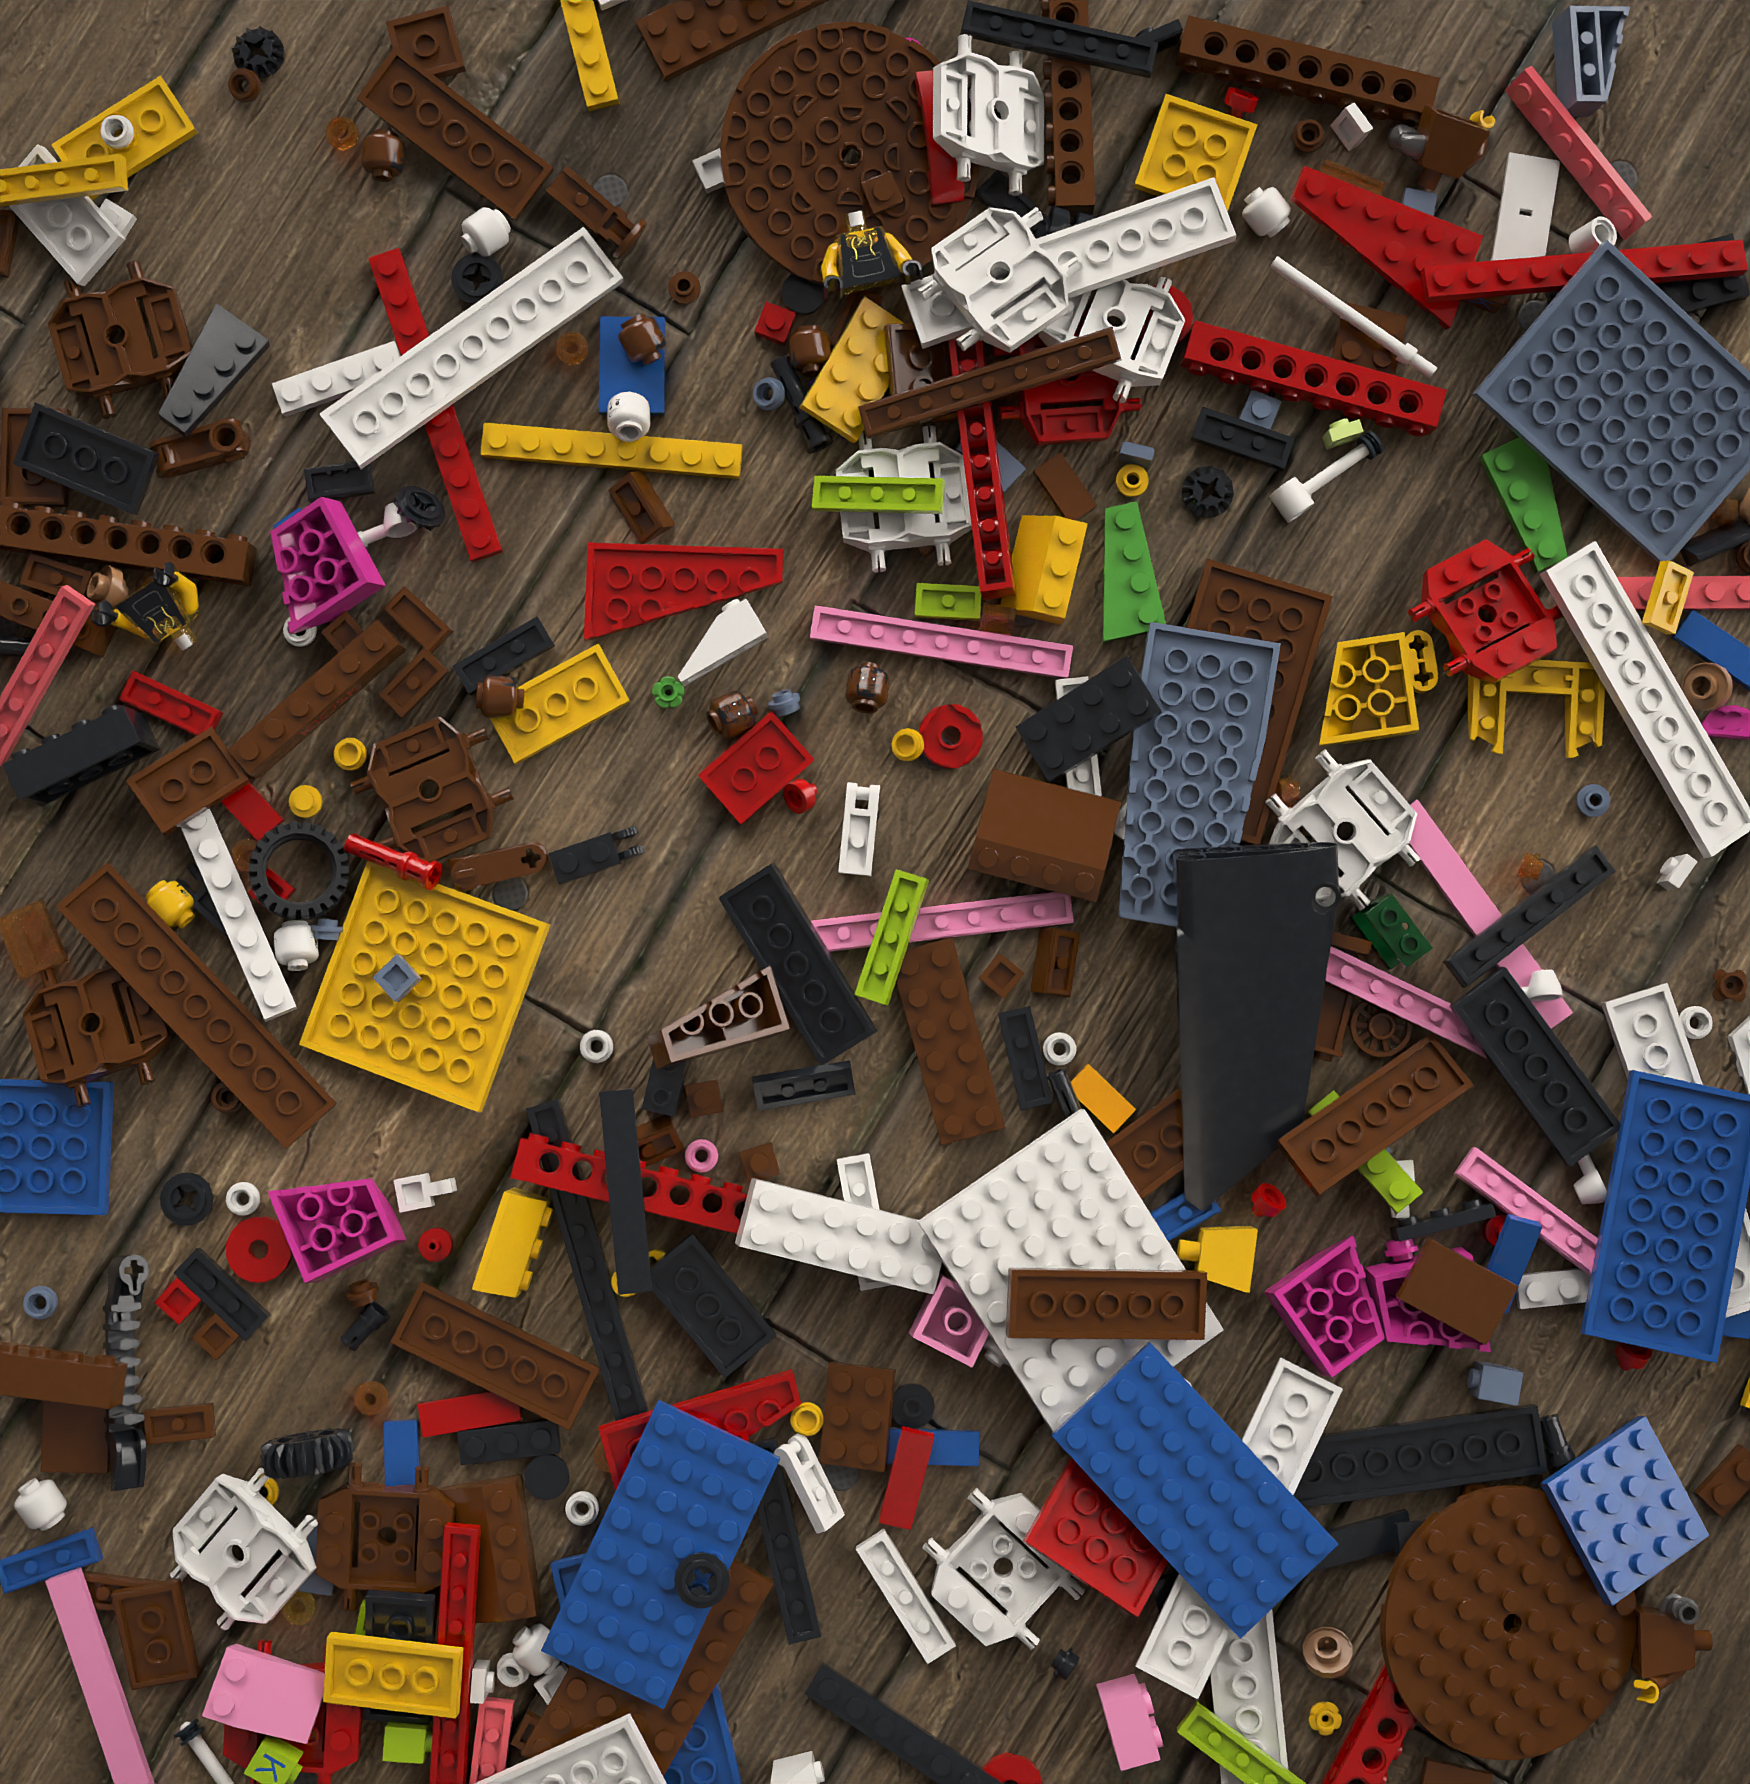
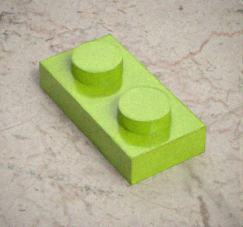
M916 584L915 617L980 621L981 593L979 586Z

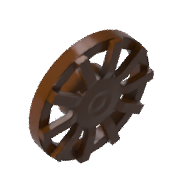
M1365 1000L1360 1002L1355 1007L1349 1023L1353 1042L1360 1050L1375 1057H1388L1400 1052L1410 1040L1412 1023L1405 1020L1406 1025H1395L1394 1020L1399 1016L1394 1014L1390 1016L1388 1011L1384 1009L1382 1013H1379L1378 1007L1374 1004H1371L1374 1013L1371 1016L1363 1009L1369 1002ZM1359 1013L1368 1019L1367 1023L1356 1022ZM1356 1027L1367 1028V1032L1358 1037ZM1395 1030H1405L1402 1040L1393 1034ZM1372 1036L1369 1048H1367L1361 1041ZM1389 1037L1398 1044L1391 1050H1389L1386 1040ZM1378 1039H1381L1384 1052L1374 1051Z

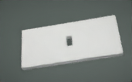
M1509 152L1491 261L1545 256L1560 161ZM1520 211L1530 212L1531 216L1519 215Z

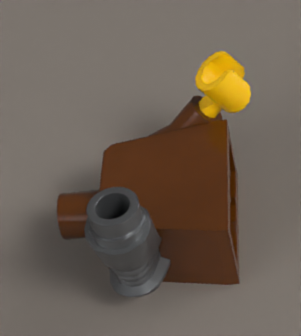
M1425 104L1417 131L1405 124H1396L1389 129L1387 138L1391 148L1403 152L1406 156L1424 167L1417 183L1424 188L1435 190L1442 174L1460 178L1465 171H1468L1484 158L1490 133L1488 128L1494 126L1495 118L1490 115L1483 119L1484 110L1474 112L1467 119Z
M1678 1594L1666 1596L1660 1609L1636 1605V1608H1634V1614L1637 1615V1628L1631 1658V1669L1641 1678H1645L1644 1681H1634V1687L1642 1689L1641 1695L1636 1698L1637 1701L1650 1704L1655 1703L1658 1699L1659 1691L1682 1677L1685 1671L1695 1668V1651L1712 1650L1713 1641L1710 1631L1694 1630V1623L1699 1618L1697 1604L1692 1599L1681 1597Z

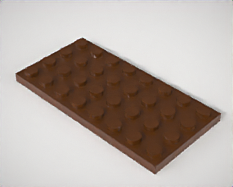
M1207 559L1186 628L1281 643L1265 744L1256 780L1253 783L1250 796L1251 801L1245 816L1241 842L1260 845L1270 812V807L1265 802L1267 799L1272 800L1271 796L1275 794L1333 596Z
M733 1559L728 1570L730 1577L728 1590L723 1599L711 1607L664 1709L570 1666L520 1754L530 1759L630 1713L661 1774L664 1776L773 1586L774 1581L737 1559Z

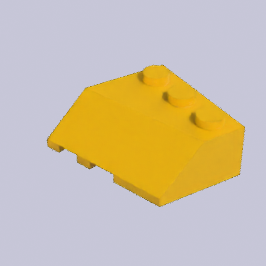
M1405 632L1338 642L1319 746L1356 743L1415 734L1419 731Z

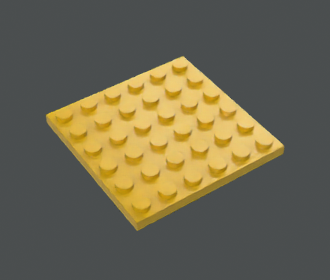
M367 861L343 924V932H340L299 1045L473 1111L482 1112L551 924L437 884L432 890H426L418 882L410 879L407 881L401 880L395 871ZM396 954L401 955L422 978L400 1002H395L373 978Z

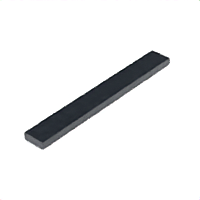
M1401 1509L1326 1530L1338 1545L1309 1573L1395 1550L1393 1523L1410 1521L1408 1511ZM1178 1572L1160 1576L1153 1589L1159 1614L1179 1574Z

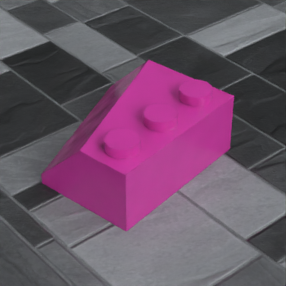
M320 497L270 531L277 570L282 574L285 589L282 592L284 604L288 605L291 620L288 622L290 634L335 620L343 612L350 610L386 586L340 501Z
M373 1179L267 1191L305 1283H319L407 1241L394 1209Z
M1353 1235L1316 1253L1264 1291V1294L1320 1375L1334 1377L1385 1339L1374 1301L1370 1298L1366 1285L1363 1265L1360 1264L1355 1249L1357 1246Z
M1462 1247L1451 1248L1453 1251L1474 1261L1473 1255ZM1418 1256L1404 1261H1391L1364 1267L1370 1298L1374 1301L1386 1341L1418 1345H1442L1449 1348H1470L1491 1352L1489 1341L1485 1345L1396 1296Z

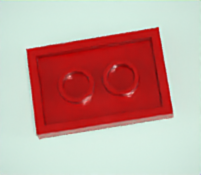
M771 711L698 774V777L740 825H743L782 791L787 784L813 764L815 759Z

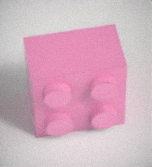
M941 1273L938 1276L934 1295L927 1294L909 1330L913 1338L970 1367H973L989 1335L955 1280Z
M1135 1674L1096 1684L1120 1770L1123 1771L1159 1761L1160 1756L1157 1748L1164 1746L1154 1716H1148L1154 1713V1709L1145 1683L1139 1684Z

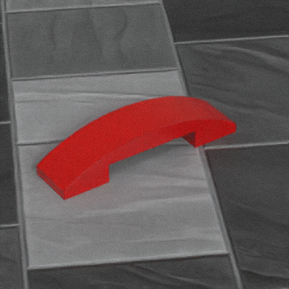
M933 70L915 72L918 104L922 108L929 161L928 181L931 204L940 205L964 202V182L957 180L956 158L947 153L933 139Z

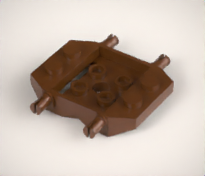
M137 260L126 264L131 280L118 283L104 292L81 294L79 285L74 279H70V282L68 280L64 281L68 299L62 300L48 322L66 390L74 395L97 400L103 419H110V416L112 418L116 416L111 400L114 394L159 381L161 382L166 400L174 385V377L181 372L193 349L176 289L173 286L144 278L140 261ZM139 299L143 300L159 358L154 359L138 304ZM116 329H123L125 331L123 341L118 344L111 343V333Z
M437 717L373 744L367 772L368 776L350 782L355 795L374 788L386 810L393 833L391 837L376 843L391 849L402 848L405 852L412 851L418 855V858L431 863L492 838L494 809L501 804L514 800V796L511 794L512 791L509 787L491 795L487 793L470 749L476 744L490 740L488 734H486L485 727L466 735L464 732L460 733L442 717ZM450 750V752H448V753H445V754L440 755V756H438V757H436V758H433V759L428 760V761H426V762H424V763H421V764L416 765V766H414V767H412V768H409V769L404 770V771H402V772H400V773H397V774H395V775L390 776L391 774H394V773H396V772H398V771H401V770H403V769H406V768H408V767H410V766H413V765H415V764H418V763H420V762H422V761H425V760H427V759H430V758H432V757H434V756H437V755H439V754H442V753L447 752V751ZM428 781H435L439 786L438 794L434 798L426 799L422 795V787ZM472 804L473 806L471 810L415 833L412 831V828Z
M107 960L106 967L95 970L81 979L57 983L54 968L41 970L39 973L41 974L44 989L37 991L23 1012L41 1082L66 1086L72 1089L77 1108L92 1104L86 1087L88 1085L87 1082L132 1066L137 1068L141 1085H147L149 1082L153 1083L155 1079L150 1062L173 1039L167 1023ZM115 984H118L135 1041L133 1044H130L113 986ZM97 1015L100 1019L98 1029L91 1033L87 1032L86 1021L90 1017Z
M351 1462L348 1464V1482L322 1496L318 1501L316 1574L335 1586L342 1588V1610L347 1611L349 1609V1611H355L357 1609V1590L359 1589L425 1594L427 1591L441 1585L444 1526L448 1522H455V1504L435 1486L428 1485L430 1467L424 1466L423 1469V1466L415 1467V1485L387 1486L376 1482H361L363 1463L358 1462L356 1464V1462ZM355 1502H360L358 1564L352 1565ZM418 1506H419L418 1544H417V1568L415 1569V1566H416V1542H417V1518H418ZM383 1527L392 1528L397 1534V1539L393 1542L385 1541L380 1535V1530Z

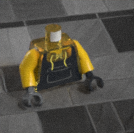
M863 211L845 215L848 232L837 235L835 243L828 246L821 265L824 299H828L829 291L837 292L839 299H841L845 293L898 283L901 278V272L903 273V280L906 285L911 284L910 275H917L920 280H923L920 262L913 260L907 250L892 234L885 233L882 226L867 229Z
M172 562L164 564V571L154 567L153 580L126 596L115 606L117 609L112 611V606L108 601H101L99 603L100 612L96 610L91 611L92 621L95 625L105 627L112 624L145 638L153 644H158L171 636L183 651L198 640L187 626L200 614L197 587L192 581L180 574Z

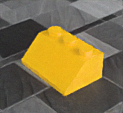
M1022 515L1012 553L1016 596L1003 597L999 610L1062 625L1066 617L1088 523L1059 516Z
M516 1187L504 1191L475 1277L473 1290L514 1298L520 1295L522 1290H528L533 1276V1272L528 1271L532 1258L538 1259L543 1246V1240H540L539 1236L542 1227L548 1228L554 1209L549 1207L552 1199Z

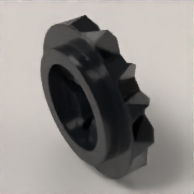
M261 26L258 29L252 30L246 28L244 34L236 36L235 46L231 48L237 68L252 70L259 79L267 78L276 73L284 61L285 52L281 40L272 30H266ZM261 45H263L262 50L264 51L267 58H265L264 56L261 57L260 55L254 56V58H252L253 53L251 52L249 47L254 46L255 48H259Z
M479 253L469 254L461 258L454 266L451 275V282L455 293L462 301L472 305L504 284L499 264L492 257H483ZM480 268L483 279L488 280V282L480 283L476 291L473 282L468 279L476 278Z
M1212 465L1197 467L1187 475L1182 486V499L1185 506L1193 514L1204 518H1212L1224 513L1230 506L1234 496L1232 480L1229 479L1224 470L1214 468ZM1215 481L1216 484L1213 492L1217 496L1214 498L1210 495L1201 502L1203 489L1200 486L1204 485L1207 487Z
M405 486L396 494L394 505L398 508L397 514L405 516L406 523L412 522L418 530L424 527L431 531L435 527H440L444 521L445 510L441 502L427 490L416 486Z
M188 1172L171 1177L163 1186L160 1194V1205L164 1215L173 1223L182 1226L194 1225L203 1221L213 1210L212 1204L215 1195L212 1193L211 1183L202 1178L200 1174ZM182 1190H185L186 1193L198 1191L195 1195L196 1197L192 1200L193 1207L189 1204L177 1207L184 1198Z
M701 1551L688 1555L678 1565L674 1579L675 1589L679 1597L686 1604L695 1608H708L716 1605L723 1599L729 1587L730 1577L726 1564L716 1554ZM695 1567L703 1575L714 1572L708 1579L710 1592L702 1584L690 1587L697 1577Z

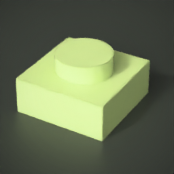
M1346 418L1330 424V429H1328L1322 439L1327 450L1357 440L1364 431L1359 419L1349 422Z

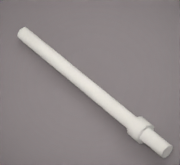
M1278 256L1271 264V269L1397 356L1396 360L1406 367L1409 364L1429 379L1437 370L1436 366L1417 354L1418 350L1409 343L1404 345Z

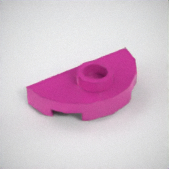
M1736 705L1722 706L1706 714L1701 721L1709 737L1750 741V711L1747 708Z

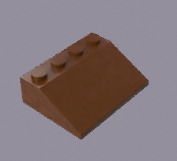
M993 768L968 869L1097 902L1121 801Z
M522 1474L437 1488L455 1504L454 1523L481 1525L475 1623L506 1622L537 1616L542 1607ZM441 1585L437 1587L438 1598H439V1605H440Z

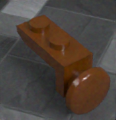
M565 166L546 190L552 198L606 244L610 240L615 243L618 248L612 257L616 259L622 258L635 245L646 228L647 223L643 218L637 225H634L627 219L628 214L619 206L615 207L567 166Z

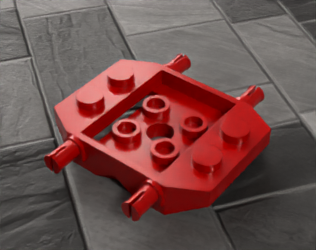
M1089 310L1083 311L1074 333L1075 337H1079ZM1037 333L1010 353L992 345L993 357L1005 355L1017 357L1048 346L1040 339L1039 333ZM1090 370L1077 374L1075 381L1061 379L1020 392V403L1018 406H999L1000 421L1009 419L1021 420L1036 445L1106 441L1110 437L1119 415L1122 412L1140 411L1141 400L1140 397L1127 398L1125 403H1119L1122 396L1120 393L1118 400L1115 401L1113 394L1119 382ZM1102 401L1103 404L1102 406L1041 409L1040 407L1043 404Z
M1485 539L1427 569L1423 574L1421 604L1409 609L1408 615L1409 617L1413 616L1411 618L1413 622L1427 615L1433 625L1446 635L1451 653L1455 658L1443 665L1444 672L1449 670L1446 673L1447 676L1451 677L1463 670L1467 675L1494 684L1549 655L1557 648L1554 622L1563 617V614L1558 605L1551 609L1544 607L1519 568L1527 562L1534 560V553L1529 554L1532 551L1530 548H1526L1515 555H1510V553ZM1493 574L1496 577L1494 580L1448 604H1445L1443 601ZM1478 610L1488 611L1492 615V622L1482 621L1478 616ZM1526 625L1528 626V627H1526V628H1524V629H1522V630H1520V631H1518V632L1512 634L1511 636H1509V637H1507V638H1505V639H1503V640L1497 642L1496 644H1494V645H1492V646H1490V647H1488V648H1486V649L1480 651L1479 653H1477V651H1479V650L1483 649L1484 647H1486V646H1488V645H1490V644H1492V643H1494V642L1500 640L1501 638H1503V637H1505V636H1507V635H1509V634L1515 632L1516 630H1518V629H1520V628H1522V627H1524V626H1526Z
M259 1640L257 1642L258 1651L271 1655L272 1640ZM326 1643L324 1645V1663L317 1662L299 1665L325 1673ZM322 1701L307 1744L280 1738L304 1752L298 1761V1764L303 1766L300 1772L316 1773L318 1776L317 1784H331V1775L334 1772L358 1761L361 1751L363 1707L327 1703L326 1707V1702ZM224 1724L223 1756L246 1769L260 1746L261 1733ZM250 1777V1784H261Z

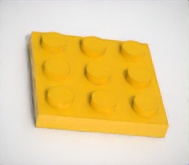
M1165 94L1134 188L1161 196L1214 177L1228 212L1258 124Z

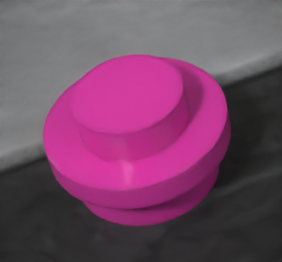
M1412 1239L1401 1242L1390 1240L1386 1242L1387 1250L1384 1253L1386 1257L1392 1256L1394 1262L1404 1261L1413 1258L1412 1252L1417 1251L1418 1246L1413 1244Z

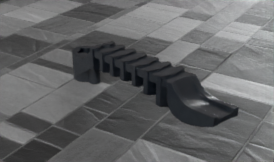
M139 1255L118 1256L110 1262L108 1266V1294L105 1306H102L103 1312H105V1324H103L105 1342L103 1343V1349H105L106 1355L115 1356L116 1361L128 1363L123 1403L111 1409H106V1417H104L107 1429L105 1439L108 1444L111 1460V1491L144 1487L146 1439L143 1431L140 1428H136V1423L145 1420L144 1414H135V1404L142 1401V1396L135 1395V1384L141 1383V1377L135 1376V1366L140 1364V1358H135V1347L140 1346V1340L135 1339V1329L140 1327V1321H134V1310L141 1309V1300L145 1280L149 1274V1265ZM125 1267H132V1273L125 1274Z

